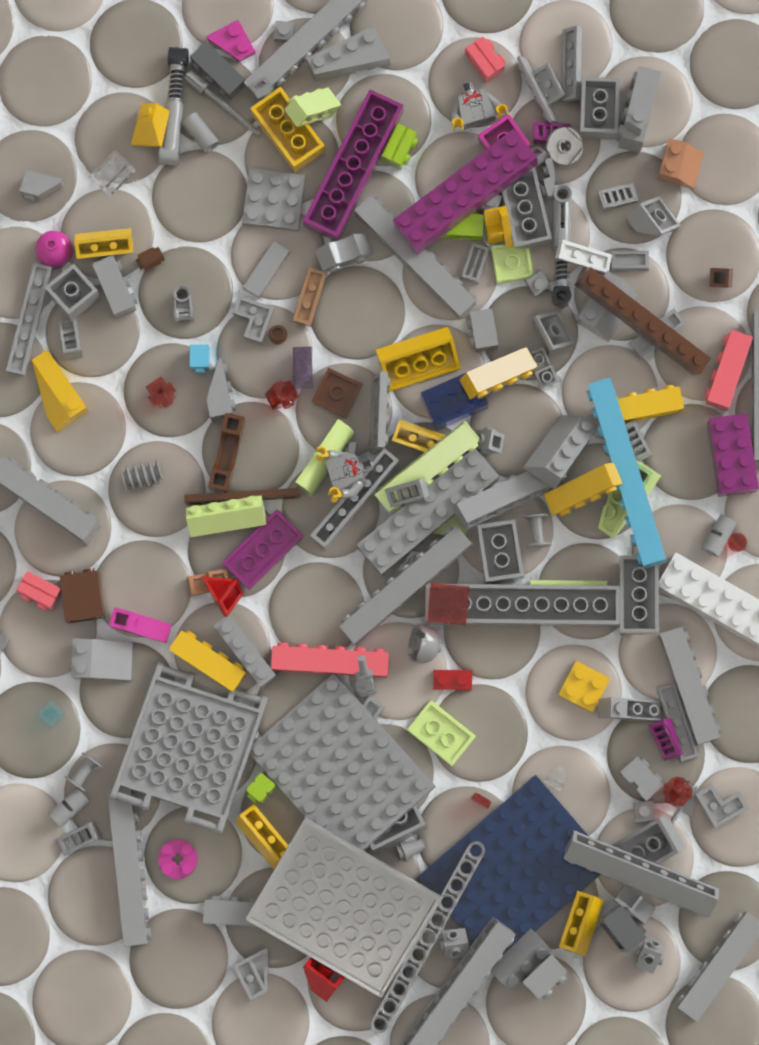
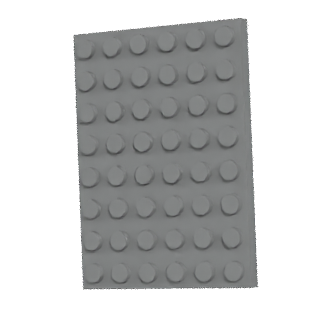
M334 673L258 739L250 751V755L307 819L363 851L370 847L372 843L379 839L436 788L432 781Z
M305 817L245 919L382 998L441 901L442 896Z

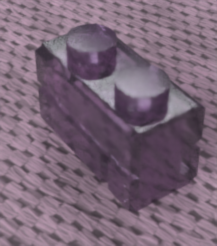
M310 346L293 347L294 389L313 388L312 347Z

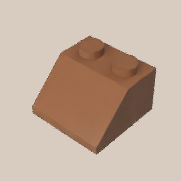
M669 138L657 180L694 189L703 153L686 142Z

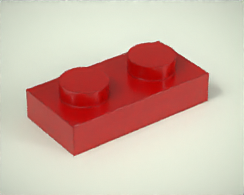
M433 670V690H472V670Z

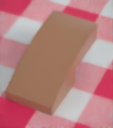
M227 568L188 576L187 581L190 595L196 596L210 593L201 576L229 578Z

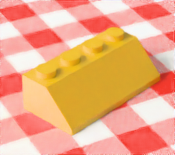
M448 327L376 349L381 370L388 372V377H390L389 392L461 369L454 340Z

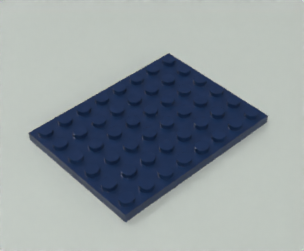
M535 775L421 873L418 878L428 889L441 896L469 844L475 841L481 842L485 847L484 856L455 906L451 917L461 928H465L466 934L473 942L492 916L516 934L513 943L504 950V954L527 931L532 929L536 932L575 898L577 891H583L601 874L588 871L582 866L571 864L563 859L565 847L573 831L587 835V833ZM479 845L471 847V853L474 856L481 854L482 850ZM464 862L461 865V870L464 873H470L472 866L470 863ZM458 879L453 880L452 888L454 890H461L462 882ZM444 897L442 904L444 907L450 908L453 901L450 897Z

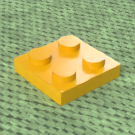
M575 661L558 696L593 713L610 678Z

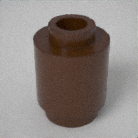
M158 246L137 254L138 259H136L140 270L144 268L146 272L162 264L161 262L165 259Z

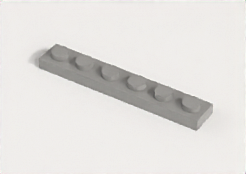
M33 263L6 368L7 373L21 376L26 375L47 294L44 287L49 284L53 270L51 266Z

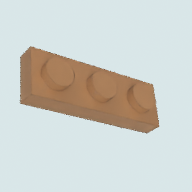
M308 268L293 317L294 323L311 327L327 272Z

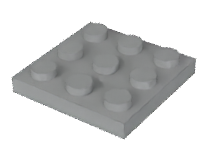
M249 168L242 225L298 231L305 175Z

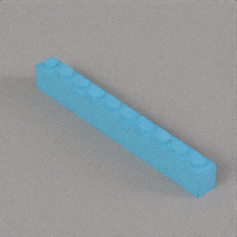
M609 377L588 384L590 390L587 391L589 401H593L595 405L592 412L595 420L599 419L601 425L597 428L600 437L605 438L606 444H603L606 456L610 455L612 462L609 463L615 464L622 481V485L616 488L617 492L621 491L622 498L619 499L622 510L626 509L628 514L625 517L627 527H632L633 535H630L633 546H637L639 553H636L639 565L643 564L645 569L665 563L667 559L612 380Z

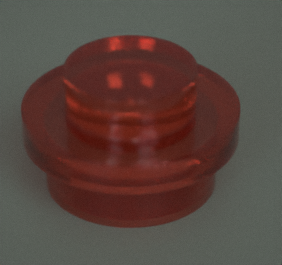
M733 533L728 539V547L734 552H741L747 545V539L741 533Z

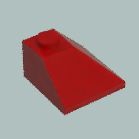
M311 957L303 966L311 991L325 1002L329 1000L345 978L343 975Z

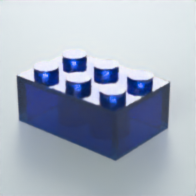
M466 373L420 393L421 400L436 431L488 409L486 397L481 399L475 397L471 400L460 382V379Z

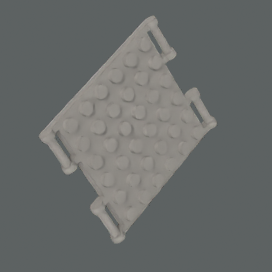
M159 662L110 799L114 801L117 799L142 807L141 810L148 811L151 799L154 797L187 808L188 812L184 824L203 827L215 831L216 834L222 836L269 697H259L238 690L237 687L234 692H229L228 698H223L191 687L195 679V673L190 672L188 674L164 666V663ZM164 673L185 680L186 683L183 685L160 676ZM235 697H238L259 704L260 706L259 709L233 700ZM120 787L146 795L145 799L142 800L119 792ZM194 812L220 819L219 824L194 817Z

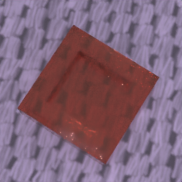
M474 793L471 799L486 809L491 805L490 800L478 793Z

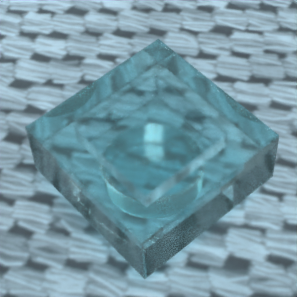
M50 701L37 715L53 728L65 713Z

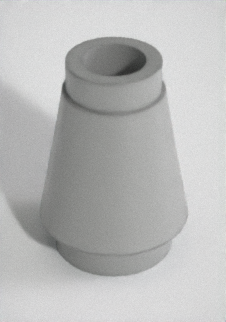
M422 839L399 842V845L395 846V851L400 861H406L425 850Z

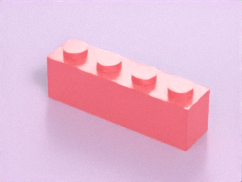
M731 330L729 335L725 334L722 345L725 347L723 352L719 351L716 360L719 365L717 370L713 369L710 380L713 383L711 388L707 387L704 398H707L705 404L724 411L729 409L753 339L752 336Z

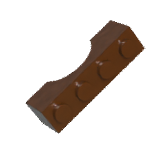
M225 413L218 454L208 485L210 491L221 493L229 492L245 425V418L243 416Z

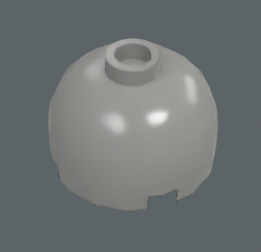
M416 624L418 628L412 629L409 638L408 648H412V654H408L411 662L427 663L432 661L441 652L442 642L436 630L426 625Z

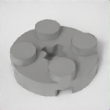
M560 127L549 134L544 149L547 151L549 158L552 157L554 163L560 165L572 164L582 155V137L572 128ZM561 142L568 143L567 150H561Z

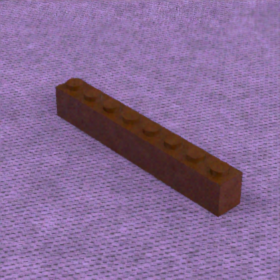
M592 267L585 269L574 284L692 375L701 374L711 360L708 355Z

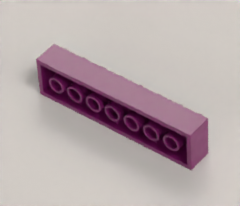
M369 89L303 220L305 228L333 241L340 239L396 124L404 112L403 104Z
M513 129L393 219L394 226L418 255L538 165L537 156Z

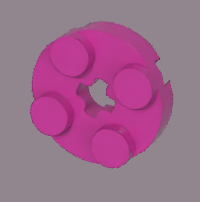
M179 839L169 841L163 845L158 855V863L162 872L174 879L187 877L196 868L198 862L197 853L193 846ZM177 853H179L180 857H183L180 865H176V862L172 860L173 857H176Z

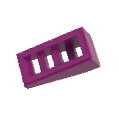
M533 122V144L546 143L548 137L547 129H550L551 133L554 129L560 127L571 128L570 124ZM539 129H543V136H539Z
M671 718L649 724L650 731L664 761L683 755ZM667 734L668 737L663 739L662 735ZM670 741L671 745L666 746L665 742ZM674 748L675 752L668 754L667 750Z

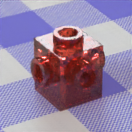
M162 376L146 386L150 394L148 399L153 406L158 405L161 409L162 407L167 408L174 403L173 400L176 398L174 392L176 390L170 382L166 384Z
M291 380L286 382L278 381L265 393L272 410L279 408L288 409L294 405V401L299 397Z
M683 777L671 778L664 785V803L678 807L684 806L692 798L693 789L690 788L691 781H686Z

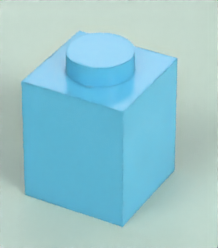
M190 345V369L196 374H204L205 371H210L209 345Z

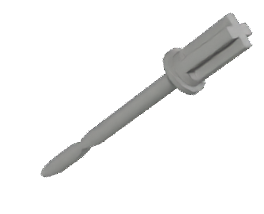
M191 70L186 74L184 79L196 88L200 95L205 92L256 136L260 135L261 132L208 88L210 86L209 82H204Z

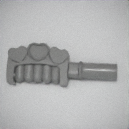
M360 655L358 657L360 672L355 673L354 679L356 692H358L360 697L377 694L372 678L374 677L373 671L368 670L365 656Z

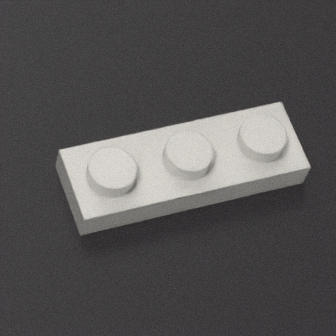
M559 240L556 259L585 268L592 267L601 273L609 271L612 258L611 254L566 240Z

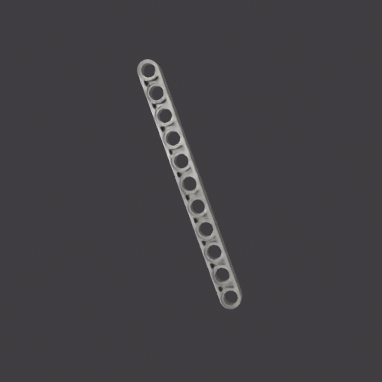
M475 841L470 843L441 894L442 899L450 897L453 904L450 908H446L443 906L441 899L371 1021V1028L375 1033L385 1032L394 1019L484 856L485 847L481 842ZM473 845L481 847L482 852L479 856H474L471 853ZM464 862L471 864L472 870L470 873H464L461 870V865ZM458 879L462 882L461 890H454L452 888L453 880ZM435 914L443 917L441 925L433 923L432 918ZM429 931L433 934L434 939L432 942H426L423 939L424 932ZM421 949L424 952L423 959H416L413 955L414 950ZM410 966L414 969L412 977L404 974L405 967ZM396 984L404 986L405 991L403 994L395 992L394 986ZM385 1002H393L395 1010L387 1011L385 1009ZM376 1019H383L385 1021V1028H377L375 1025Z

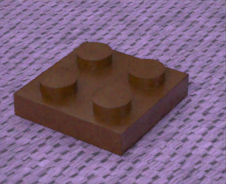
M328 368L312 399V403L343 418H347L363 384Z

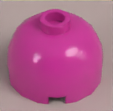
M55 230L47 231L40 235L36 241L35 252L41 264L51 266L53 269H59L72 259L74 251L72 242L62 232Z

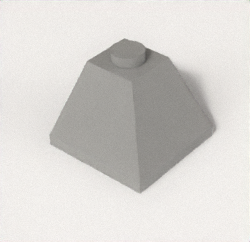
M660 196L640 203L626 216L630 226L640 233L661 236L681 226Z

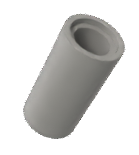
M197 113L189 115L182 122L184 128L192 138H195V142L205 154L218 146V139Z
M720 514L702 549L712 556L719 557L737 523L731 518Z
M76 787L48 814L62 828L90 800Z

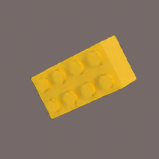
M279 87L252 106L250 110L253 118L293 172L296 173L325 153V145L309 124L300 127L294 124L284 110L288 106L290 98Z

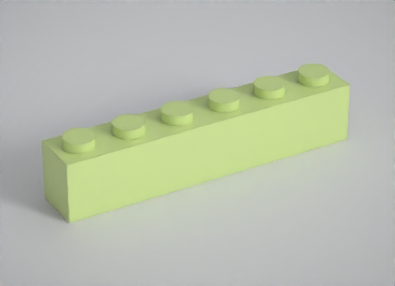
M464 420L380 487L374 495L388 512L393 509L397 511L404 504L391 508L385 489L422 477L425 478L427 486L434 481L432 479L437 474L441 476L448 470L447 466L449 464L459 462L463 458L462 454L467 450L469 452L473 451L478 446L479 437ZM409 486L411 496L413 497L414 495L411 486ZM402 488L401 490H402V493H403V497H404V499H406L404 490H403V488ZM395 490L393 492L395 494L396 501H399L397 492Z

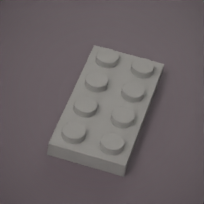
M380 371L372 378L369 453L377 454L388 444L386 427L389 424V415H386V409L390 403V398L387 396V389L390 388V377H388V372Z

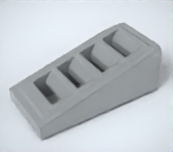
M633 183L604 189L597 193L603 212L639 201ZM628 189H630L632 198L630 199L626 191ZM619 192H623L625 200L621 199ZM612 194H616L618 201H614ZM609 195L611 203L607 202L606 196Z
M76 318L73 321L69 319L57 321L64 360L82 358L83 354ZM73 326H74V329L64 330V331H63V328H68V327H73ZM75 334V336L64 337V336H67V335Z
M633 420L625 424L627 431L633 429V432L628 434L629 438L637 436V439L631 441V445L641 443L640 446L633 449L634 455L642 449L645 450L644 453L638 456L635 455L636 460L640 462L651 456L652 453L635 421Z
M424 477L385 489L391 508L429 496ZM409 486H411L414 495L413 497L411 496ZM402 488H403V490H404L406 499H404V497H403V493H402V490H401ZM395 490L397 492L399 501H396L395 494L393 492Z
M92 821L56 839L63 855L66 856L102 839L96 823ZM80 831H82L86 842L83 841ZM72 835H75L79 845H76ZM66 838H68L71 844V849H69L65 841Z

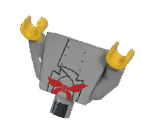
M472 82L465 83L461 86L464 94L458 96V101L454 103L452 108V130L455 131L456 127L466 130L495 121L496 115L500 119L502 118L501 113L509 114L507 106L501 104L490 93H485L483 89L475 91Z
M319 446L315 450V452L322 454L316 456L318 461H322L324 458L327 459L325 463L333 485L328 495H333L331 497L333 503L337 502L338 498H354L367 483L364 473L374 470L370 459L360 463L355 454L333 450L327 451L323 446Z

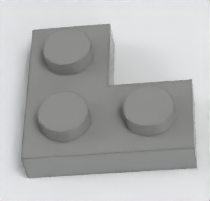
M238 295L232 314L249 320L244 338L262 344L274 312V307Z
M710 785L695 794L714 828L749 809L740 792L722 801L714 786Z

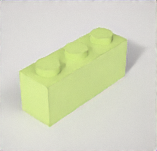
M328 87L316 89L312 93L306 92L299 97L297 95L292 97L284 110L294 124L300 127L331 117L341 104Z

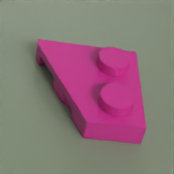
M239 20L207 35L209 42H213L238 62L256 54Z

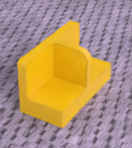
M506 206L484 210L488 243L492 244L503 241L506 249L512 248L513 240Z

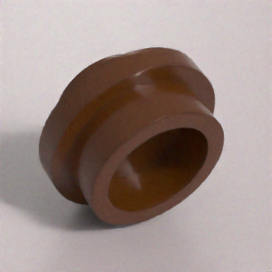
M281 325L273 326L268 334L271 342L275 344H282L288 336L287 330Z

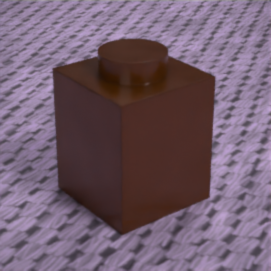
M710 268L709 287L732 288V268Z

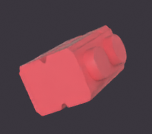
M481 37L467 46L464 54L484 81L488 83L504 71L505 60L500 54L497 55L494 52V45L489 39L485 40L484 37Z
M29 571L25 573L16 590L20 594L19 598L26 602H30V600L37 603L36 607L44 611L47 608L53 610L62 594L61 588Z

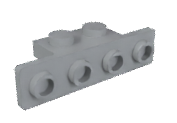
M518 56L516 58L518 61L517 66L527 78L526 84L533 90L536 103L539 106L541 105L544 111L542 112L543 117L547 122L558 123L559 121L551 105L566 95L549 63H546L533 71L526 57Z

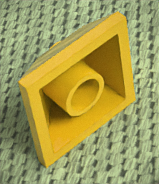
M141 103L130 145L162 147L170 111L157 103Z

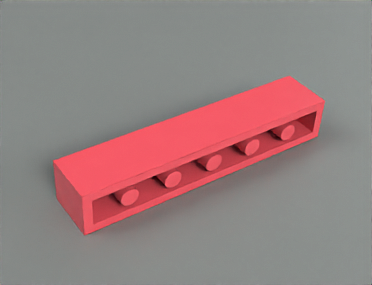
M277 643V646H273L271 669L272 671L317 674L334 673L335 675L355 676L356 672H360L358 657L363 655L366 658L368 670L373 671L374 677L388 678L389 653H385V649H374V652H366V648H354V651L347 650V647L336 646L334 650L327 649V646L324 645L308 648L306 644H297V647H289L288 643Z

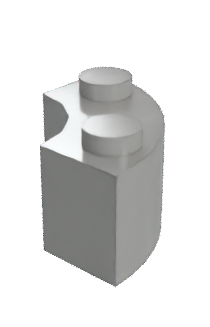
M365 233L352 234L344 239L329 242L315 250L322 271L331 270V273L338 272L342 267L353 263H364L367 261L366 258L373 254Z

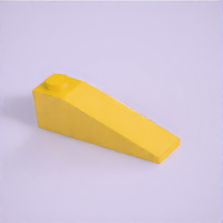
M48 350L32 359L46 416L58 433L89 411Z

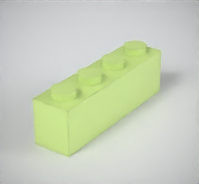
M262 495L249 496L243 499H231L225 502H212L207 505H194L186 508V521L190 537L266 525V513Z

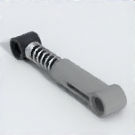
M169 47L168 66H170L169 72L171 73L169 77L171 79L168 85L170 88L167 95L168 99L165 102L164 108L169 110L170 113L162 147L159 149V165H179V145L183 103L180 96H182L181 86L183 84L181 83L183 81L182 76H184L182 73H184L185 67L188 66V48Z
M565 184L558 185L554 189L552 197V249L555 250V254L557 253L559 240L571 242L572 190ZM565 193L567 198L560 199L557 195ZM561 207H564L563 222H561ZM556 259L554 262L556 264L554 267L556 269L554 272L556 274L554 277L556 281L553 287L552 303L557 308H565L569 305L572 296L568 282L569 279H567V276H569L567 274V271H569L567 266L569 264L566 261ZM563 293L567 299L561 301L557 298V295Z

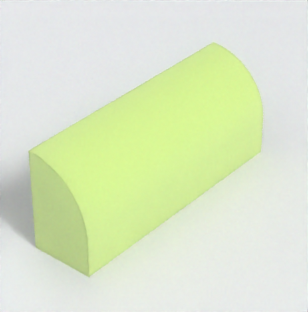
M338 419L320 446L325 447L327 451L344 452L345 447L348 446L355 432ZM315 452L296 480L297 488L311 497L314 496L329 474L325 463L327 459L324 458L322 461L316 459L318 454L322 455L319 452Z

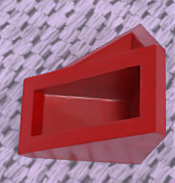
M201 576L217 608L224 617H228L244 594L237 579Z

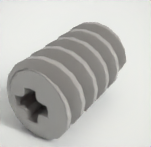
M156 460L154 467L151 462H148L147 468L141 463L140 469L134 464L132 471H130L128 466L125 467V472L122 471L126 491L129 490V485L136 489L137 483L143 488L145 482L148 486L152 485V480L156 485H159L160 479L163 482L161 466L158 460Z

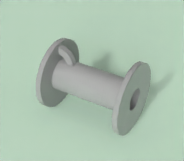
M548 514L524 516V520H531L533 544L527 545V548L551 546L550 542H544L543 523L549 517Z
M82 752L87 757L72 779L67 776L65 778L86 792L81 785L93 769L99 770L103 766Z

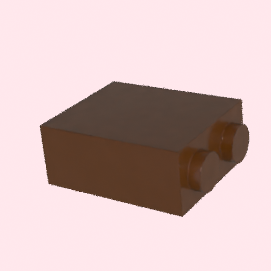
M94 568L84 569L83 573L76 574L75 571L64 572V576H59L64 616L67 624L106 618L101 578L98 571H95Z

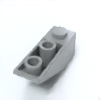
M222 358L218 359L206 398L211 421L224 419L225 413L233 414V411L236 410L234 399L230 400L229 393L232 392L231 382L226 380L225 375L229 374L227 363H223Z
M614 697L600 698L598 718L660 721V701Z

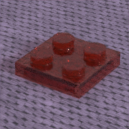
M431 583L427 622L466 626L470 587Z

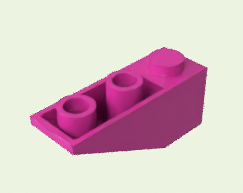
M114 607L109 626L112 629L167 643L172 624Z

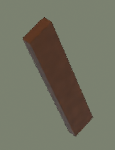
M286 488L184 495V501L187 505H198L261 495L262 500L295 499L300 497V489Z

